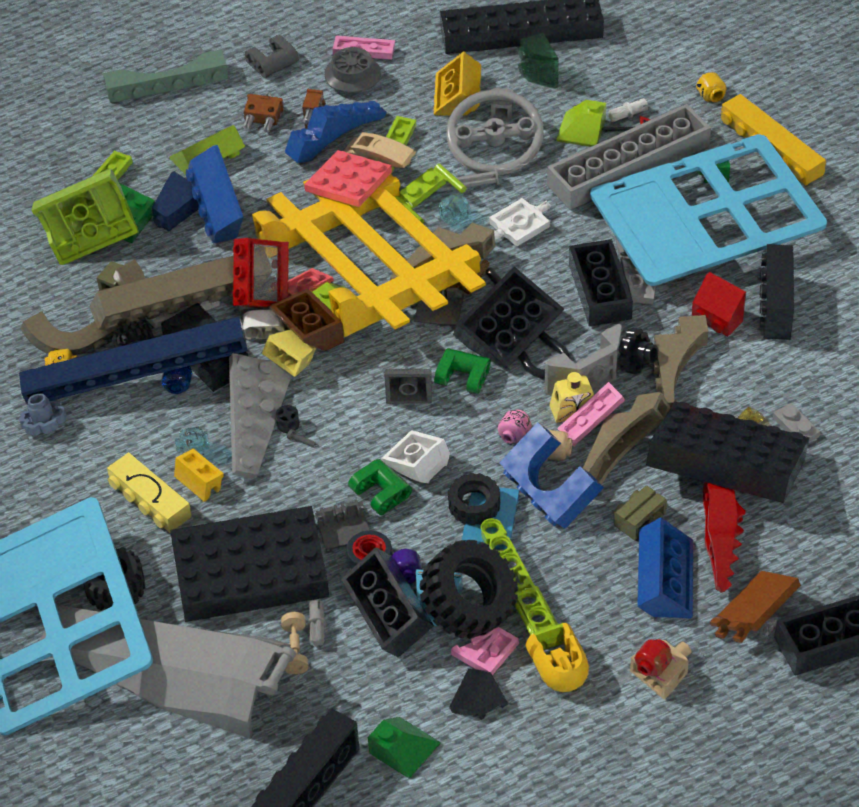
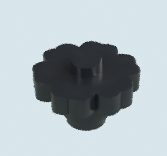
M633 327L627 330L626 337L623 336L621 338L618 348L620 353L618 362L621 370H626V373L637 374L642 371L643 365L654 363L657 360L658 347L650 342L647 332Z

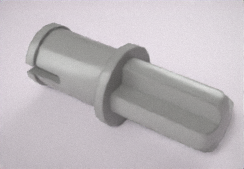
M318 600L309 603V619L307 621V626L310 628V642L316 647L324 644V628L327 625V621L324 619L325 605L320 601L318 608Z

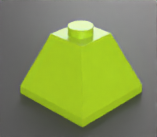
M584 100L566 111L556 141L588 147L598 144L602 127H604L606 121V103Z

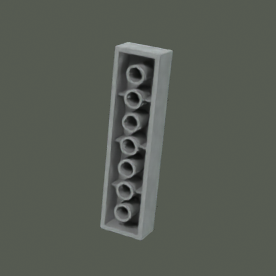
M685 104L548 166L547 186L572 210L592 200L590 191L595 186L618 181L623 177L667 163H674L710 146L711 127L688 104ZM624 185L616 186V187H614V189H617V188L622 187V186H624Z

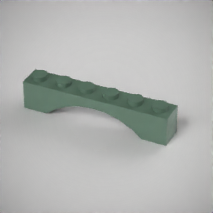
M221 49L202 53L190 63L166 72L138 73L121 69L103 73L109 102L113 103L227 80L228 71Z

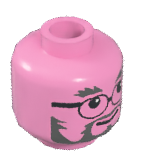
M510 410L505 413L498 425V433L502 440L509 444L518 443L531 429L532 424L529 416L522 410Z

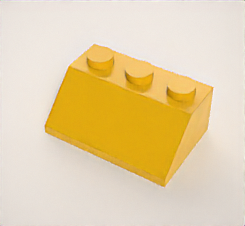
M464 51L436 72L434 115L451 116L457 105L464 99L480 92L481 64ZM480 103L469 108L462 116L477 110Z

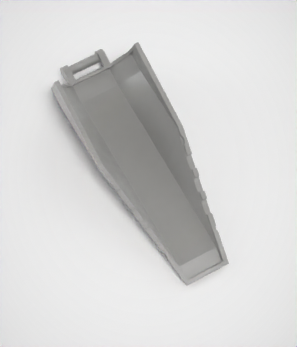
M62 605L58 610L64 628H68L100 613ZM140 619L153 656V663L148 669L115 685L134 692V695L158 708L251 738V715L257 691L267 695H274L278 689L277 684L288 663L292 662L296 656V652L290 647V644L269 637L219 632ZM121 624L92 636L71 648L75 664L81 667L84 666L94 671L95 674L130 657V650ZM44 632L39 641L46 637V632ZM274 660H277L278 662L269 679L263 681Z

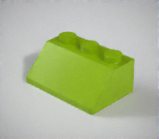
M232 125L169 156V158L186 175V169L189 167L190 160L210 147L218 145L222 158L228 156L229 159H232L241 154L239 150L243 149L245 145L235 125Z

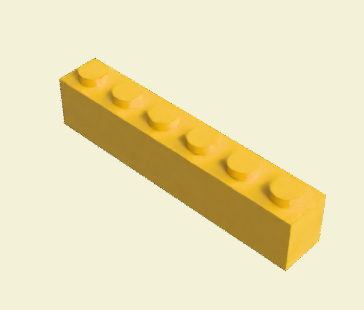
M742 94L722 104L721 119L724 124L732 127L738 135L744 138L758 134L766 136L797 180L805 186L824 175L826 160Z

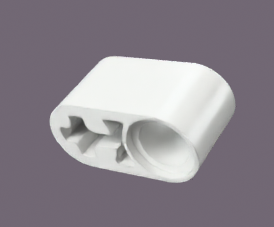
M271 309L247 311L243 315V329L245 338L248 340L251 338L268 339L269 335L285 331V323Z

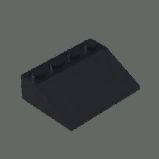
M514 266L456 324L453 336L470 350L483 357L490 358L492 362L507 369L564 311V308Z

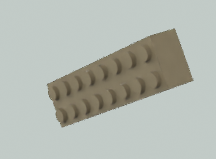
M263 248L254 250V291L262 288L261 286L267 281L268 276L272 272ZM234 255L97 291L90 304L97 329L110 331L116 329L120 324L126 323L130 325V322L135 324L139 322V319L146 317L148 320L154 319L164 312L173 314L180 311V308L186 306L189 308L196 303L200 305L201 302L205 301L213 303L227 295L233 297Z

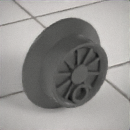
M347 47L333 55L331 62L325 68L324 77L327 84L339 92L359 93L377 84L381 77V69L368 51L358 47Z

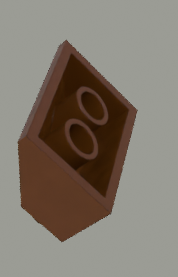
M309 289L270 305V309L303 343L324 351L345 343L342 321Z

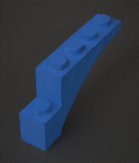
M375 101L314 107L308 128L291 131L285 153L297 163L310 162L320 151L341 135L360 125L384 119L387 112Z

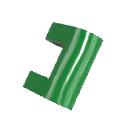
M447 348L436 369L434 383L447 386L455 370L470 374L466 390L467 392L479 394L490 371L491 359Z
M381 459L372 461L353 474L348 481V487L357 495L362 494L375 484L383 489L374 496L370 504L371 508L379 515H384L406 500L412 493V487Z

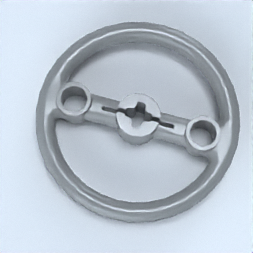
M506 90L482 91L464 99L451 113L446 128L449 149L460 164L476 173L492 172L496 168L498 175L517 171L532 161L540 150L544 136L543 122L535 106L521 95ZM488 100H504L514 103L525 110L530 118L523 117L518 123L504 124L499 118H491L486 121L484 127L472 129L468 125H459L457 127L459 119L469 108ZM519 136L523 140H529L534 137L531 146L521 157L501 165H487L476 162L465 155L460 147L470 146L472 141L486 140L489 145L497 147L504 143L506 137Z

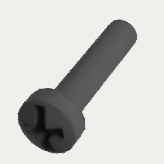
M290 429L287 433V438L290 440L293 438L311 447H314L316 442L296 434L293 429Z

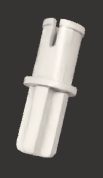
M644 98L632 103L626 102L623 106L609 110L608 117L612 122L626 117L632 118L635 114L647 111L648 106L643 107V105L648 103Z

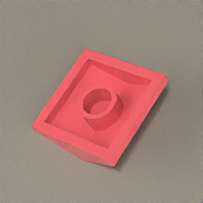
M311 268L288 280V297L306 289L313 292L324 283L333 282L334 279L330 275Z

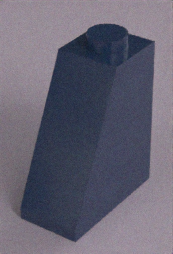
M175 171L169 175L152 206L155 225L159 228H164L168 232L196 212L199 207L198 201L193 198L191 182H188L186 178Z

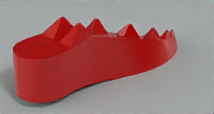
M704 482L705 547L713 570L715 589L723 593L732 586L731 582L727 579L734 575L730 565L739 559L732 550L742 545L735 537L744 532V529L738 524L743 521L742 516L746 514V511L736 501L735 490Z

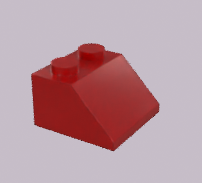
M708 272L692 302L691 316L706 315L707 326L711 327L715 332L728 337L743 322L746 291Z

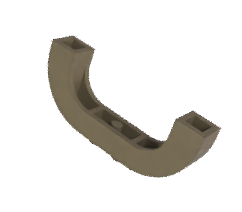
M134 259L116 269L113 278L120 286L145 279V276ZM43 311L23 321L20 329L26 338L42 352L49 354L50 351L69 349L72 355H79L91 348H94V350L101 348L106 344L105 340L111 337L114 338L113 335L115 332L118 333L117 329L119 327L123 329L124 324L118 325L116 329L106 331L105 329L98 330L96 323L93 322L79 331L63 332L56 329L49 322Z

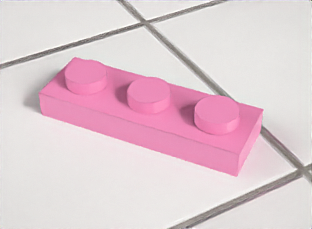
M336 36L332 50L334 55L343 48L358 47L368 51L372 58L392 60L395 40Z
M608 382L557 429L567 432L569 438L573 439V446H575L620 406L625 399Z

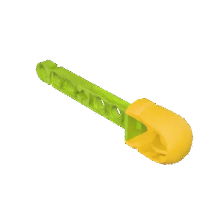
M494 518L486 519L481 524V535L484 542L492 550L499 544L506 545L507 549L499 551V555L503 559L506 558L508 562L517 564L514 568H510V570L513 569L515 576L518 575L520 583L523 584L520 585L517 582L518 591L515 594L518 595L515 607L530 634L526 642V648L542 680L555 691L570 692L576 690L586 681L589 672V664L585 652L575 637L571 626L568 623H557L539 587L534 585L510 538L507 537V532L502 523ZM489 527L498 529L493 534L487 533L485 530ZM526 597H532L536 601L532 604H526L522 600ZM535 615H542L545 620L535 622L532 618ZM564 644L565 651H563L561 648H558L550 651V655H546L544 652V650Z

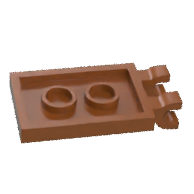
M760 571L717 615L718 617H714L710 621L711 626L719 627L715 632L716 637L724 639L729 630L737 631L733 639L735 642L742 643L751 630L758 631L801 586L798 578Z

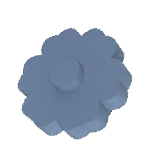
M35 394L28 399V411L22 412L19 418L21 427L25 429L27 434L38 435L41 432L48 434L51 431L57 430L59 428L58 424L66 421L67 414L60 401H49L44 394Z

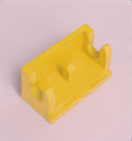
M194 448L175 458L174 477L205 502L210 498L212 488L216 493L220 491L224 473Z

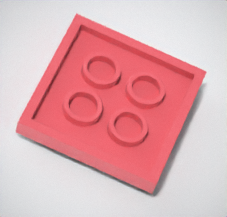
M337 150L304 184L305 191L360 207L392 173V165Z

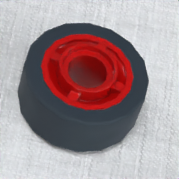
M372 530L362 531L354 535L348 541L346 548L349 567L352 569L376 547L392 556L391 541L386 535Z

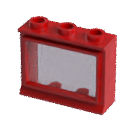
M253 238L234 239L233 306L270 309V305L287 298L289 242Z

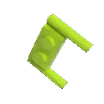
M438 163L434 169L432 167L399 191L400 196H395V198L424 224V219L413 210L417 205L445 185L447 181L460 193H464L467 187Z

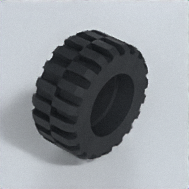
M476 540L456 541L439 552L422 572L423 579L420 581V590H423V593L420 596L422 603H425L427 606L424 609L428 615H432L434 618L433 622L437 626L440 624L444 627L443 631L448 634L454 632L456 637L464 638L467 636L469 639L485 635L503 623L514 611V605L517 604L518 595L515 594L518 591V584L514 582L515 573L513 569L510 570L508 567L509 562L507 559H503L499 555L500 552L495 548L493 550L490 549L488 544L483 542L477 544ZM454 573L468 575L479 585L483 594V606L473 605L460 595L455 585Z

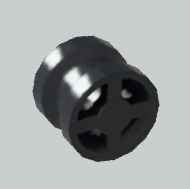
M284 405L276 411L277 428L281 432L288 433L290 429L296 431L299 428V413L296 407Z

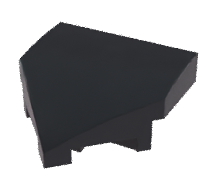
M468 668L449 708L455 714L473 716L478 714L480 720H482L486 713L498 706L503 708L509 704L491 672Z

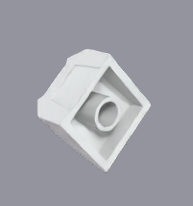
M411 430L381 460L408 478L429 483L444 466H447L450 453L444 439Z

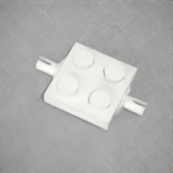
M521 198L489 217V223L497 229L494 231L495 241L505 237L517 247L549 228L550 221L542 213L550 209V204L544 201L540 205L534 206Z

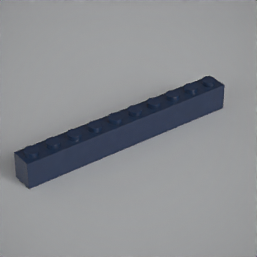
M235 317L19 372L21 393L27 405L28 399L35 394H44L49 401L230 356L232 353L246 352L248 348L240 317Z

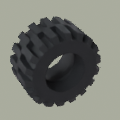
M121 547L116 549L134 604L139 602V597L143 596V589H145L142 563L133 551L129 550L127 552L126 548ZM104 575L97 576L83 583L87 599H89L92 606L96 605V608L99 610L103 608L106 610L113 605Z

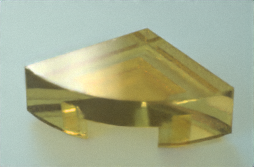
M747 407L737 417L743 420H754L757 423L765 419L761 412L751 407Z

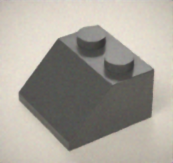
M386 369L384 371L386 404H432V369Z

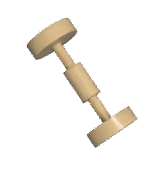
M289 612L281 618L282 629L292 632L289 636L290 647L296 652L295 658L292 662L288 663L285 672L288 674H301L309 668L308 658L298 654L300 651L299 634L296 631H301L306 626V618L299 612Z

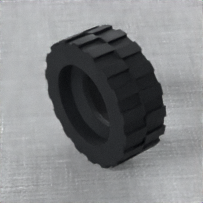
M469 473L468 475L464 474L460 478H456L454 483H451L450 490H448V506L451 515L457 521L459 520L463 524L481 525L486 519L495 518L500 510V488L491 477L480 473ZM471 492L482 493L486 497L485 503L479 506L466 505L462 499L465 494Z

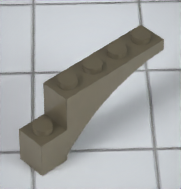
M473 222L461 232V235L440 227L433 232L452 251L468 244L479 253L482 259H485L495 248L494 230ZM419 246L406 261L412 267L417 268L435 258L422 246ZM393 273L390 277V280L396 278L397 276Z
M706 315L679 317L678 326H674V334L654 335L653 345L658 347V358L653 363V373L658 375V378L655 379L656 391L663 394L670 407L675 402L674 390L683 368L702 346H707L708 326Z
M656 392L637 395L630 412L610 414L605 418L583 466L601 485L620 459L642 438L660 426L671 408L663 394Z

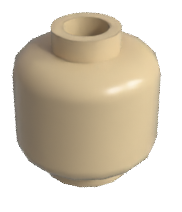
M549 430L561 444L546 460H566L567 456H571L573 439L569 438L568 433L565 431Z

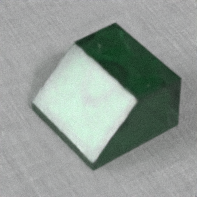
M541 33L520 39V48L518 49L521 62L518 64L520 74L524 75L528 82L557 89L559 58L545 35Z

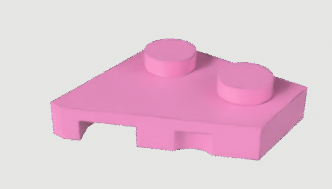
M497 627L485 635L472 638L471 643L460 648L458 645L454 646L451 649V655L474 669L491 672L493 675L519 645V638Z

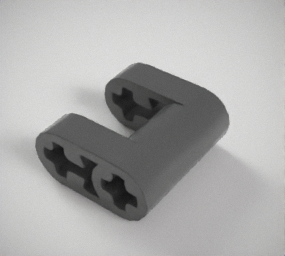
M281 35L270 38L269 44L274 53L267 57L256 47H252L244 52L247 63L263 78L299 60L296 49Z

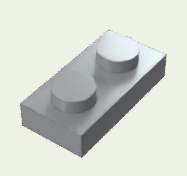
M792 403L773 412L772 418L785 431L802 433L803 436L810 437L809 442L820 437V431Z

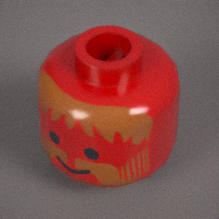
M660 639L647 640L634 657L638 671L645 676H660L672 661L669 645Z

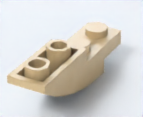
M362 132L359 138L354 137L344 150V152L380 161L398 168H405L416 153L412 148L400 142Z

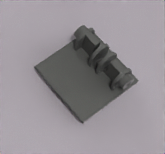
M448 287L447 291L446 289L440 291L448 300V304L435 311H432L422 300L419 301L414 322L456 326L459 322L464 299L463 290H459L458 287Z
M354 500V502L346 503V506H344V503H341L339 508L335 504L334 509L333 507L320 508V511H316L315 516L326 550L347 546L348 541L354 535L369 530L362 501Z

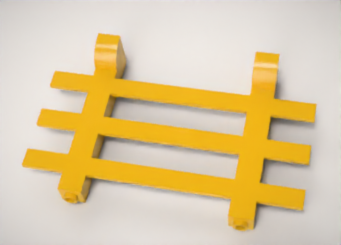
M392 174L381 183L360 207L313 194L319 202L299 210L280 192L266 198V200L282 219L266 210L252 214L257 239L289 242V249L306 241L360 294L355 296L351 290L343 287L328 291L331 310L342 321L345 337L382 319H385L394 329H398L410 323V319L401 310L421 300L432 311H435L448 304V300L440 291L458 282L471 293L486 286V282L477 275V273L481 272V257L479 253L468 244L453 251L449 249L395 198V196H400L399 188L401 184L399 179ZM381 207L435 259L417 268L412 267L360 216ZM344 224L397 277L380 286H376L323 233ZM258 246L264 249L268 258L277 255V248Z

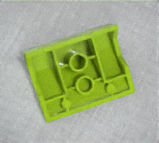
M112 168L33 202L31 211L39 218L47 234L49 245L60 265H65L139 233L122 188Z

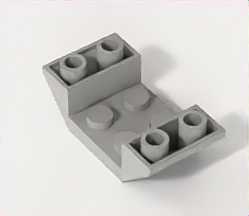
M617 324L602 332L600 349L596 353L580 359L575 364L565 353L552 357L545 362V393L552 395L555 383L567 379V376L572 372H577L581 376H587L593 391L601 388L608 382L614 381L619 367L618 358L620 353L618 348L621 342L622 326Z

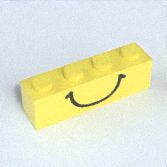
M129 452L107 467L110 486L115 490L119 489L128 502H134L138 505L139 510L144 515L151 516L159 528H165L170 533V530L178 528L191 518L189 502Z

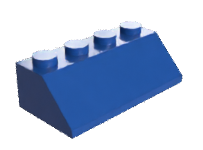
M214 145L190 160L189 167L186 169L187 180L193 186V198L198 201L199 215L201 218H204L205 232L207 236H210L212 244L236 239L244 218L219 147Z
M660 517L639 529L637 607L652 617L692 618L693 539Z

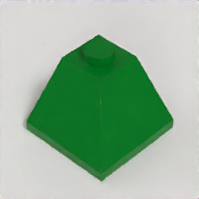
M401 717L382 720L368 736L369 754L409 779L440 745V741Z

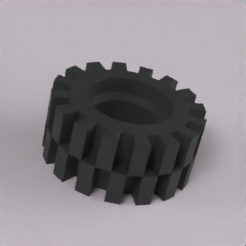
M130 322V326L124 324L123 329L120 327L117 329L118 333L115 332L113 335V343L116 348L129 345L133 341L152 339L154 336L147 324L142 326V322H138L137 325L134 322Z

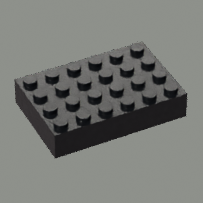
M674 402L650 440L646 466L784 503L805 462L810 437L803 436L799 432L784 431L777 426L758 424L754 420L735 418L731 414L716 413L709 408L694 407L686 402Z
M312 506L170 530L185 622L329 597L328 579Z

